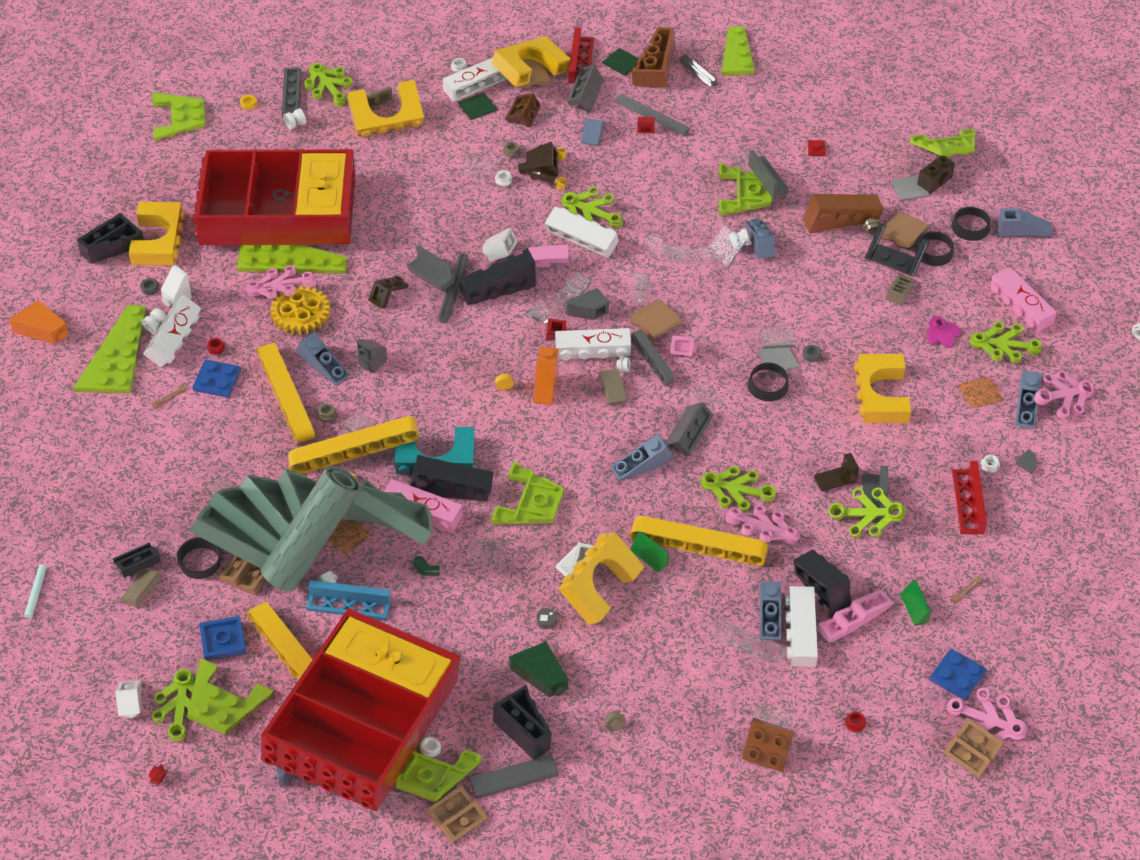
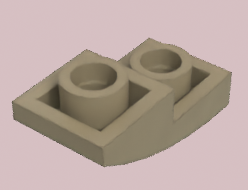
M618 369L599 371L607 405L626 403L627 398Z

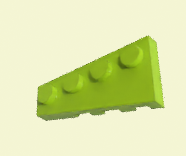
M728 27L721 76L754 74L755 69L745 27Z

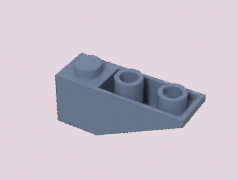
M1000 208L997 222L999 236H1053L1050 221L1020 209Z
M755 218L745 222L756 257L758 259L775 257V236L763 220Z
M315 332L302 340L295 349L306 363L334 385H338L350 376Z
M1023 370L1020 375L1016 426L1035 428L1038 404L1035 402L1034 397L1035 393L1040 390L1042 373Z
M657 434L613 464L611 468L618 480L621 481L661 467L673 459L675 455L667 442Z
M761 581L760 640L781 641V582Z

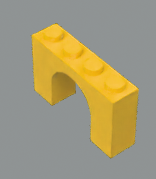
M547 36L495 50L492 65L515 87L528 84L530 81L532 69L523 60L539 62L554 76L567 72L570 58Z
M415 80L398 83L397 91L401 110L395 116L389 118L379 117L371 111L365 89L348 92L347 99L356 135L367 137L375 132L383 134L390 129L402 130L405 126H420L424 121V114Z
M139 202L136 213L138 226H159L167 229L168 232L156 240H131L129 249L131 265L174 266L175 259L179 258V249L177 247L181 246L182 220L186 218V212L182 210L181 202Z
M859 354L858 361L854 362V372L858 373V376H856V387H859L860 390L857 392V400L861 402V405H859V416H863V423H909L911 416L909 397H885L876 393L870 386L878 380H903L905 373L904 354Z
M615 531L601 534L596 539L597 543L595 546H592L585 552L586 556L584 559L574 565V571L563 578V584L558 588L561 594L588 624L600 622L611 609L594 587L593 571L596 565L603 563L608 566L622 583L634 581L645 567Z

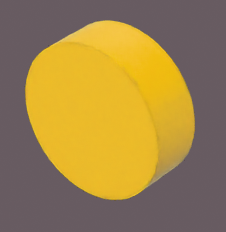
M245 95L240 99V105L245 110L254 109L257 106V99L253 95Z
M500 374L495 378L496 388L500 391L511 389L514 386L513 376L510 374Z

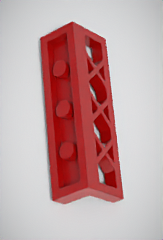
M575 27L568 83H575L576 76H578L581 69L578 66L579 64L584 63L587 65L586 67L591 66L594 37L581 36V27ZM581 41L590 42V44L584 47ZM585 51L588 55L583 58L579 54Z
M970 461L968 469H952L960 534H984L987 520L978 461ZM957 475H968V481L965 483L961 482ZM963 489L971 494L967 499L960 495ZM966 504L973 509L969 515L962 510V507ZM967 520L975 524V529H965L964 523Z

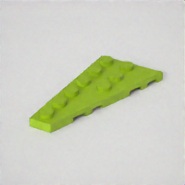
M240 245L237 271L267 272L269 269L276 268L278 273H285V267L293 265L295 266L296 273L346 274L347 257L305 245Z
M127 305L73 388L74 392L131 394L143 331L142 320L145 318L147 311L146 305Z

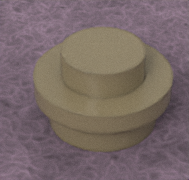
M508 142L503 148V153L507 157H516L520 154V147L516 142Z
M870 218L864 222L865 224L862 228L867 234L877 231L880 222L877 219Z
M328 403L322 404L317 411L318 418L326 422L333 420L337 414L333 405Z
M617 711L609 713L605 718V726L611 732L622 729L626 722L624 715Z

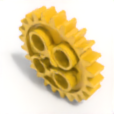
M300 285L299 289L295 288V294L291 296H286L284 293L279 292L280 297H275V302H271L272 307H270L274 325H278L279 330L284 328V333L291 330V335L295 332L301 335L302 331L309 334V330L316 332L315 327L321 329V323L326 324V319L330 318V303L327 300V296L323 295L322 291L317 292L316 288L310 290V286L303 289L302 285Z

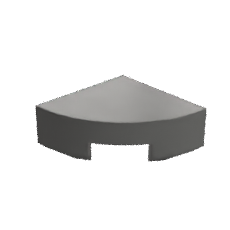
M1028 449L1017 459L1016 464L1032 474L1036 466V457Z

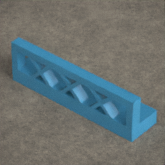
M310 580L308 586L310 595L306 611L344 615L346 609L350 608L353 610L352 606L359 603L363 604L365 608L357 612L373 619L387 620L391 603L390 590ZM314 598H320L325 601L320 606L312 605ZM336 601H342L345 606L338 609L334 608L331 604ZM376 606H383L384 612L383 614L374 613L371 609Z

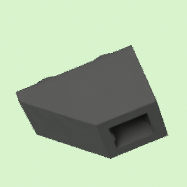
M598 288L566 301V314L568 316L594 320L609 312V301Z
M370 339L357 340L360 367L374 373L387 360L386 347Z

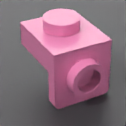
M672 335L670 354L692 357L693 353L697 352L698 342H694L695 337Z

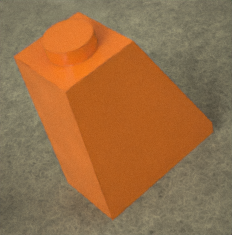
M39 300L9 319L14 333L51 344L62 341L69 335L66 322Z
M540 346L536 363L533 403L552 406L559 379V349Z

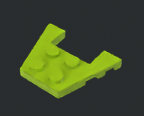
M152 93L153 107L171 105L172 125L154 127L155 142L161 141L165 137H173L180 132L186 133L206 126L204 99Z
M975 129L959 130V136L929 139L925 134L910 136V143L940 156L951 157L953 154L968 155L970 152H975Z
M719 163V179H737V200H719V216L771 206L772 197L753 171L748 173L741 171L739 167L734 166L730 168L726 167L724 163Z
M513 461L508 479L526 483L516 510L496 506L491 518V524L553 523L564 495V488L545 477L540 478L534 474V471L526 470L518 462Z
M201 658L187 713L188 719L226 735L245 720L249 713L256 711L265 700H269L273 696V690L258 683L247 699H243L210 684L218 670V665Z
M423 736L397 778L396 788L436 802L481 763L482 755L464 749L456 764L451 765L417 753L421 742L424 740Z

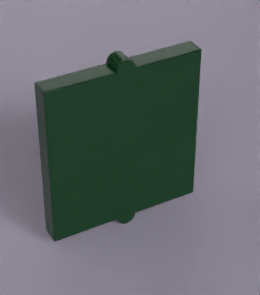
M618 48L614 53L609 54V57L602 61V64L625 76L637 66L639 58Z
M484 92L458 101L462 112L470 120L497 111L496 107L492 104V100H489Z

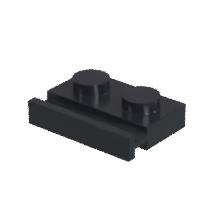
M149 542L113 558V562L125 578L133 576L145 568L153 567L161 562V559Z

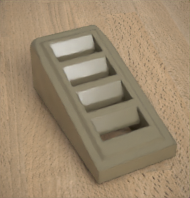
M899 274L889 287L886 300L903 306L916 280Z

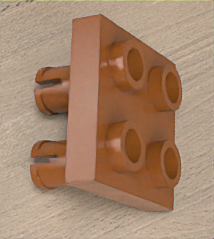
M753 718L742 759L783 772L794 731Z

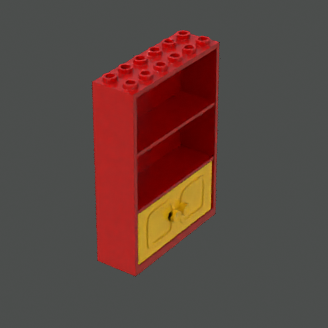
M206 150L205 157H202V168H200L201 179L198 180L200 191L196 192L198 202H195V213H193V224H196L195 238H198L199 245L350 244L356 177L354 150ZM283 189L294 193L295 196L290 197L292 196L290 194L285 196L283 195L284 192L276 193L277 198L284 197L286 198L284 201L288 199V203H284L274 199L272 194L275 190Z
M348 608L261 734V760L268 765H274L288 774H294L308 783H314L328 792H334L345 800L356 802L365 809L377 812L458 681L461 656Z

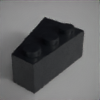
M119 213L78 238L77 243L80 255L92 264L129 252L131 240H144L142 230L123 214Z
M814 550L793 559L795 575L805 587H814V592L820 598L818 600L819 604L827 606L830 610L829 616L831 618L834 617L835 612L850 607V579L846 574L841 573L835 565L830 564L822 555H819Z
M527 685L494 704L493 722L533 760L550 750L552 733L542 714L538 712L534 699L528 693Z

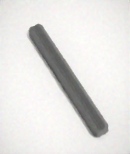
M623 94L617 96L616 102L644 117H655L656 123L683 136L688 134V126Z
M461 253L458 256L454 268L456 283L447 288L438 315L439 322H448L460 286V278L463 277L468 262L467 254Z

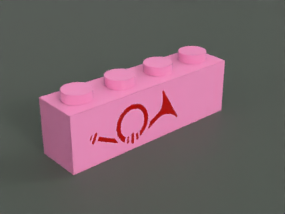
M1011 267L992 276L990 285L992 291L997 293L1005 304L1012 307L1015 313L1021 316L1030 328L1039 332L1054 324L1057 312Z
M391 479L384 492H401L406 499L428 505L433 526L442 532L453 533L463 517L461 504Z

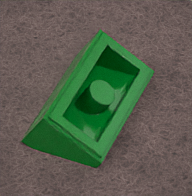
M639 531L630 550L656 572H661L668 566L669 553L643 532Z
M912 580L900 595L914 626L929 622L931 610L918 582Z

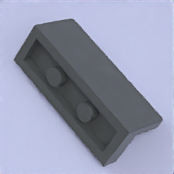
M595 65L580 69L567 100L570 106L582 104L588 113L591 112L604 81Z
M754 150L749 151L748 166L770 196L774 199L788 194L789 188L764 155L758 157Z
M419 245L416 247L418 258L407 265L410 272L442 292L456 283L451 264Z
M703 402L686 407L666 440L669 447L676 446L683 455H691L713 418V413Z
M881 465L879 475L863 474V490L877 508L886 507L881 501H876L873 498L872 491L875 488H881L888 498L889 466ZM877 492L875 496L879 497L881 492ZM878 516L872 522L878 523L885 516Z

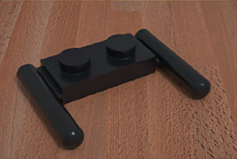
M879 224L865 259L914 277L929 241L926 239L922 240L916 256L913 257L879 244L886 228L884 224Z

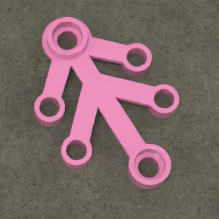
M290 265L285 267V273L281 276L278 275L276 268L269 269L266 277L260 281L249 282L245 290L251 297L262 294L268 299H272L277 296V291L284 293L286 296L295 294L294 284L302 283L304 288L307 286L311 288L317 282L312 272H305L299 278L288 279L296 274L295 266Z
M1063 370L1057 372L1054 377L1050 373H1045L1041 378V383L1045 386L1051 384L1059 390L1050 392L1046 388H1041L1035 393L1034 400L1038 405H1046L1051 400L1064 398L1062 406L1056 413L1059 418L1065 419L1070 414L1069 409L1073 396L1078 395L1076 404L1071 407V413L1074 416H1079L1084 412L1085 399L1092 396L1094 386L1088 380L1078 382ZM1063 382H1067L1074 388L1066 386L1065 384H1063Z
M755 505L753 514L760 520L743 515L742 511L736 507H732L727 511L726 521L728 523L738 525L741 521L745 522L741 528V533L750 536L760 533L759 538L763 542L782 540L789 545L796 544L800 539V533L785 523V515L780 511H774L772 515V521L777 523L779 527L775 526L765 514L766 508L763 505Z
M980 688L976 695L986 713L965 706L958 698L949 700L947 704V712L952 716L963 714L982 721L983 723L978 725L985 730L995 727L1003 729V731L994 734L1001 741L1007 738L1021 740L1027 734L1026 724L1015 718L1009 706L1010 699L1005 695L998 697L997 707L1002 709L1007 721L999 719L989 699L990 693L986 688ZM984 692L987 694V697L982 698L979 694ZM1005 700L1007 704L1001 705L999 701ZM957 703L960 707L954 709L952 704ZM1018 726L1020 731L1015 732L1012 728Z

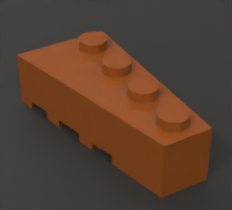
M657 27L650 39L649 46L645 47L643 56L638 59L637 66L631 71L633 86H667L676 44L674 27Z
M813 194L803 220L808 232L815 233L865 224L864 222L870 218L879 220L884 208L877 194Z

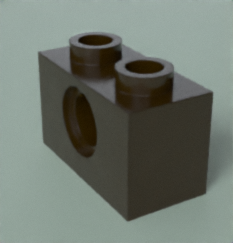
M939 156L920 170L917 185L928 191L929 194L933 193L953 177L955 163L945 156Z

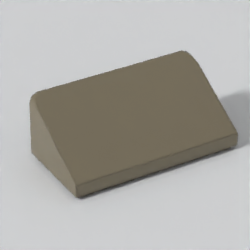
M391 86L366 95L370 108L393 100Z
M143 570L120 600L138 608L161 580L160 573L156 570Z

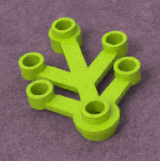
M321 63L312 64L309 67L310 78L304 81L305 88L310 90L315 87L317 77L320 78L317 88L312 90V97L314 99H321L326 86L334 96V105L337 107L345 106L347 104L346 95L339 92L333 84L349 88L352 86V78L344 77L345 71L343 67H337L334 70L325 68ZM326 75H333L337 78L327 77Z
M592 186L587 192L576 195L573 192H568L562 196V205L568 208L570 213L574 215H579L577 214V207L583 211L585 220L590 222L593 221L591 216L593 214L609 221L610 227L614 229L621 228L623 225V219L620 214H610L596 208L613 204L614 196L611 193H606L603 198L587 203L582 202V200L588 198L595 199L599 196L597 187Z
M996 321L991 329L984 333H973L969 339L974 348H983L994 361L1002 360L1004 353L1010 358L1012 363H1019L1022 354L1010 348L1026 349L1031 355H1039L1042 351V344L1037 339H1033L1030 342L1010 340L1022 334L1023 326L1018 323L1013 324L1011 330L1000 337L990 338L996 333H1002L1004 330V323Z
M731 466L728 470L719 474L707 472L701 478V486L706 490H711L716 495L722 508L730 507L731 499L725 496L721 489L728 490L743 513L750 510V503L740 493L760 497L765 502H771L775 499L776 489L772 485H764L761 489L743 485L747 482L754 483L758 481L759 474L755 470H750L747 474L737 478L740 470L736 466ZM729 477H730V478H737V479H734V480H732V481H730V482L723 481V480H725V479H727V478H729Z
M856 488L853 490L852 495L855 500L860 501L866 508H844L840 503H833L828 510L834 520H841L849 516H865L856 525L850 527L849 533L854 538L861 537L862 530L878 516H885L876 525H872L869 528L871 537L879 538L882 530L890 522H899L906 514L905 507L898 502L892 503L885 496L881 488L873 489L872 496L876 501H881L886 508H877L866 496L862 488ZM858 492H862L860 497H856ZM877 492H881L879 497L875 496ZM899 510L897 515H893L894 511ZM837 511H841L839 515H835ZM855 529H859L857 534H853ZM874 529H878L876 534H872Z
M187 669L178 670L173 677V683L154 695L155 703L157 705H164L152 712V719L155 723H162L165 720V716L176 708L174 724L168 728L169 738L173 742H180L186 736L183 726L185 708L189 709L190 699L186 694L187 689L192 693L194 687V675ZM178 690L177 696L165 704L167 697ZM160 696L164 697L162 700H157ZM158 714L162 715L160 718H155Z

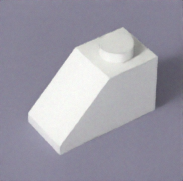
M511 227L490 237L483 244V253L489 262L508 257L517 245Z
M176 265L171 268L161 288L162 301L167 307H173L174 303L183 295L189 299L192 298L188 275Z
M141 680L119 682L115 691L118 716L134 718L141 712Z

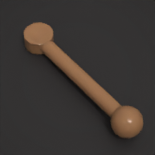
M180 385L178 390L159 401H154L152 403L153 408H158L161 403L180 392H185L186 387Z
M980 576L975 577L974 581L958 595H952L951 601L954 603L959 602V598L976 584H980L982 578Z

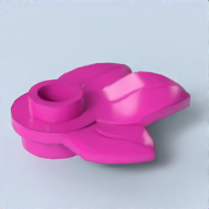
M940 316L931 318L929 330L926 332V338L930 344L939 341L948 348L953 346L955 337L962 335L960 328L956 324L946 322Z

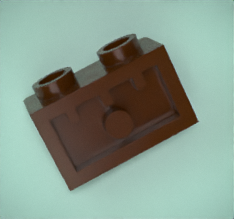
M534 93L518 95L505 118L508 123L523 121L527 128L531 127L541 107L540 102Z

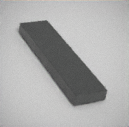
M284 68L282 118H284V114L288 112L293 113L296 109L300 108L301 68Z
M551 754L470 777V783L476 799L559 776V772Z

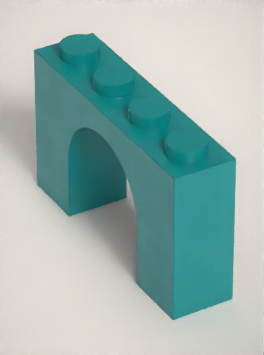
M455 427L453 448L447 454L439 457H430L422 454L417 449V440L396 446V474L404 476L411 474L417 455L474 467V427Z

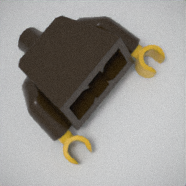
M552 141L544 145L541 144L526 153V162L518 164V170L520 174L528 172L532 180H541L550 184L555 183L558 190H564L566 179L564 177L557 179L556 177L558 176V160L562 161L566 158L565 149L563 147L556 149Z

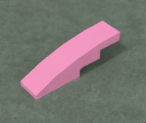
M569 245L528 248L535 261V267L550 268V263H568ZM524 249L512 251L509 256L522 254ZM504 257L497 259L496 262L500 264L508 259Z
M880 589L853 600L850 607L835 612L833 618L819 623L816 630L828 643H831L848 635L893 606L894 602Z

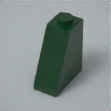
M547 641L509 656L510 670L548 697L560 696L568 690V678Z

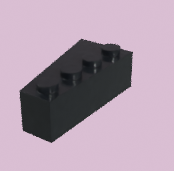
M529 249L522 250L523 253L514 256V254L508 256V260L500 264L495 262L484 271L480 269L460 278V291L466 304H478L481 301L496 299L499 296L511 295L521 290H529L532 287H536L535 261Z
M417 455L410 475L409 485L442 498L487 501L492 488L494 472Z

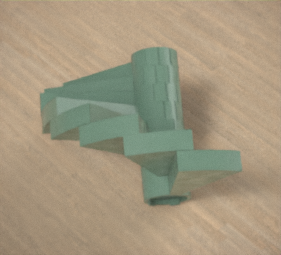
M328 466L317 482L288 469H284L278 480L247 475L240 487L226 488L215 492L208 505L196 517L189 532L261 568L264 578L276 588L283 591H294L342 519L378 523L404 533L422 545L425 544L432 534L433 520L428 505L406 499L401 492L380 491L368 480L359 483L346 470L340 467Z

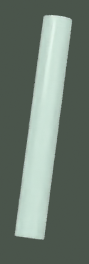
M39 565L24 614L25 618L33 617L46 573V565Z

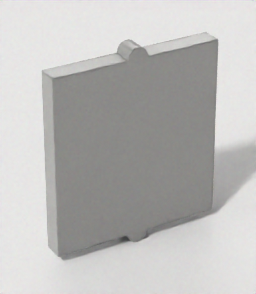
M919 176L891 180L895 188L894 192L897 193L900 201L929 196L928 191L917 185Z
M787 343L771 345L768 348L758 350L764 363L778 364L786 372L787 370L799 367ZM768 370L770 375L778 373L773 370Z

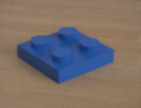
M205 359L192 386L193 391L229 398L241 372V366Z
M240 616L199 623L205 660L210 661L246 654Z
M950 648L931 674L929 680L966 701L985 675L987 668Z

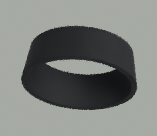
M964 207L956 212L951 228L958 237L964 240L978 241L989 234L990 218L980 208ZM962 215H975L982 218L987 223V226L977 231L967 230L958 224L956 218Z
M930 231L919 237L915 246V255L920 247V243L924 239L940 240L951 248L947 254L941 256H933L925 252L921 262L930 266H942L952 260L954 244L949 236L941 232Z
M771 362L757 365L752 370L748 379L749 392L755 398L762 401L779 400L787 394L789 389L786 371L780 365ZM762 370H773L780 373L786 382L781 389L774 392H766L755 386L752 376Z
M195 537L187 540L180 546L177 551V561L185 575L194 579H204L210 577L219 569L221 549L201 537ZM197 548H208L218 556L216 563L206 570L191 571L182 566L186 554Z

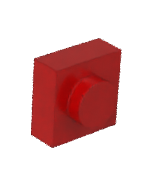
M638 117L637 133L654 134L655 117Z
M808 140V156H825V140Z

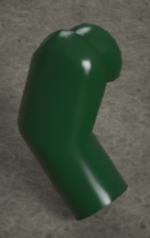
M422 556L414 558L413 566L420 575H440V566L429 565Z

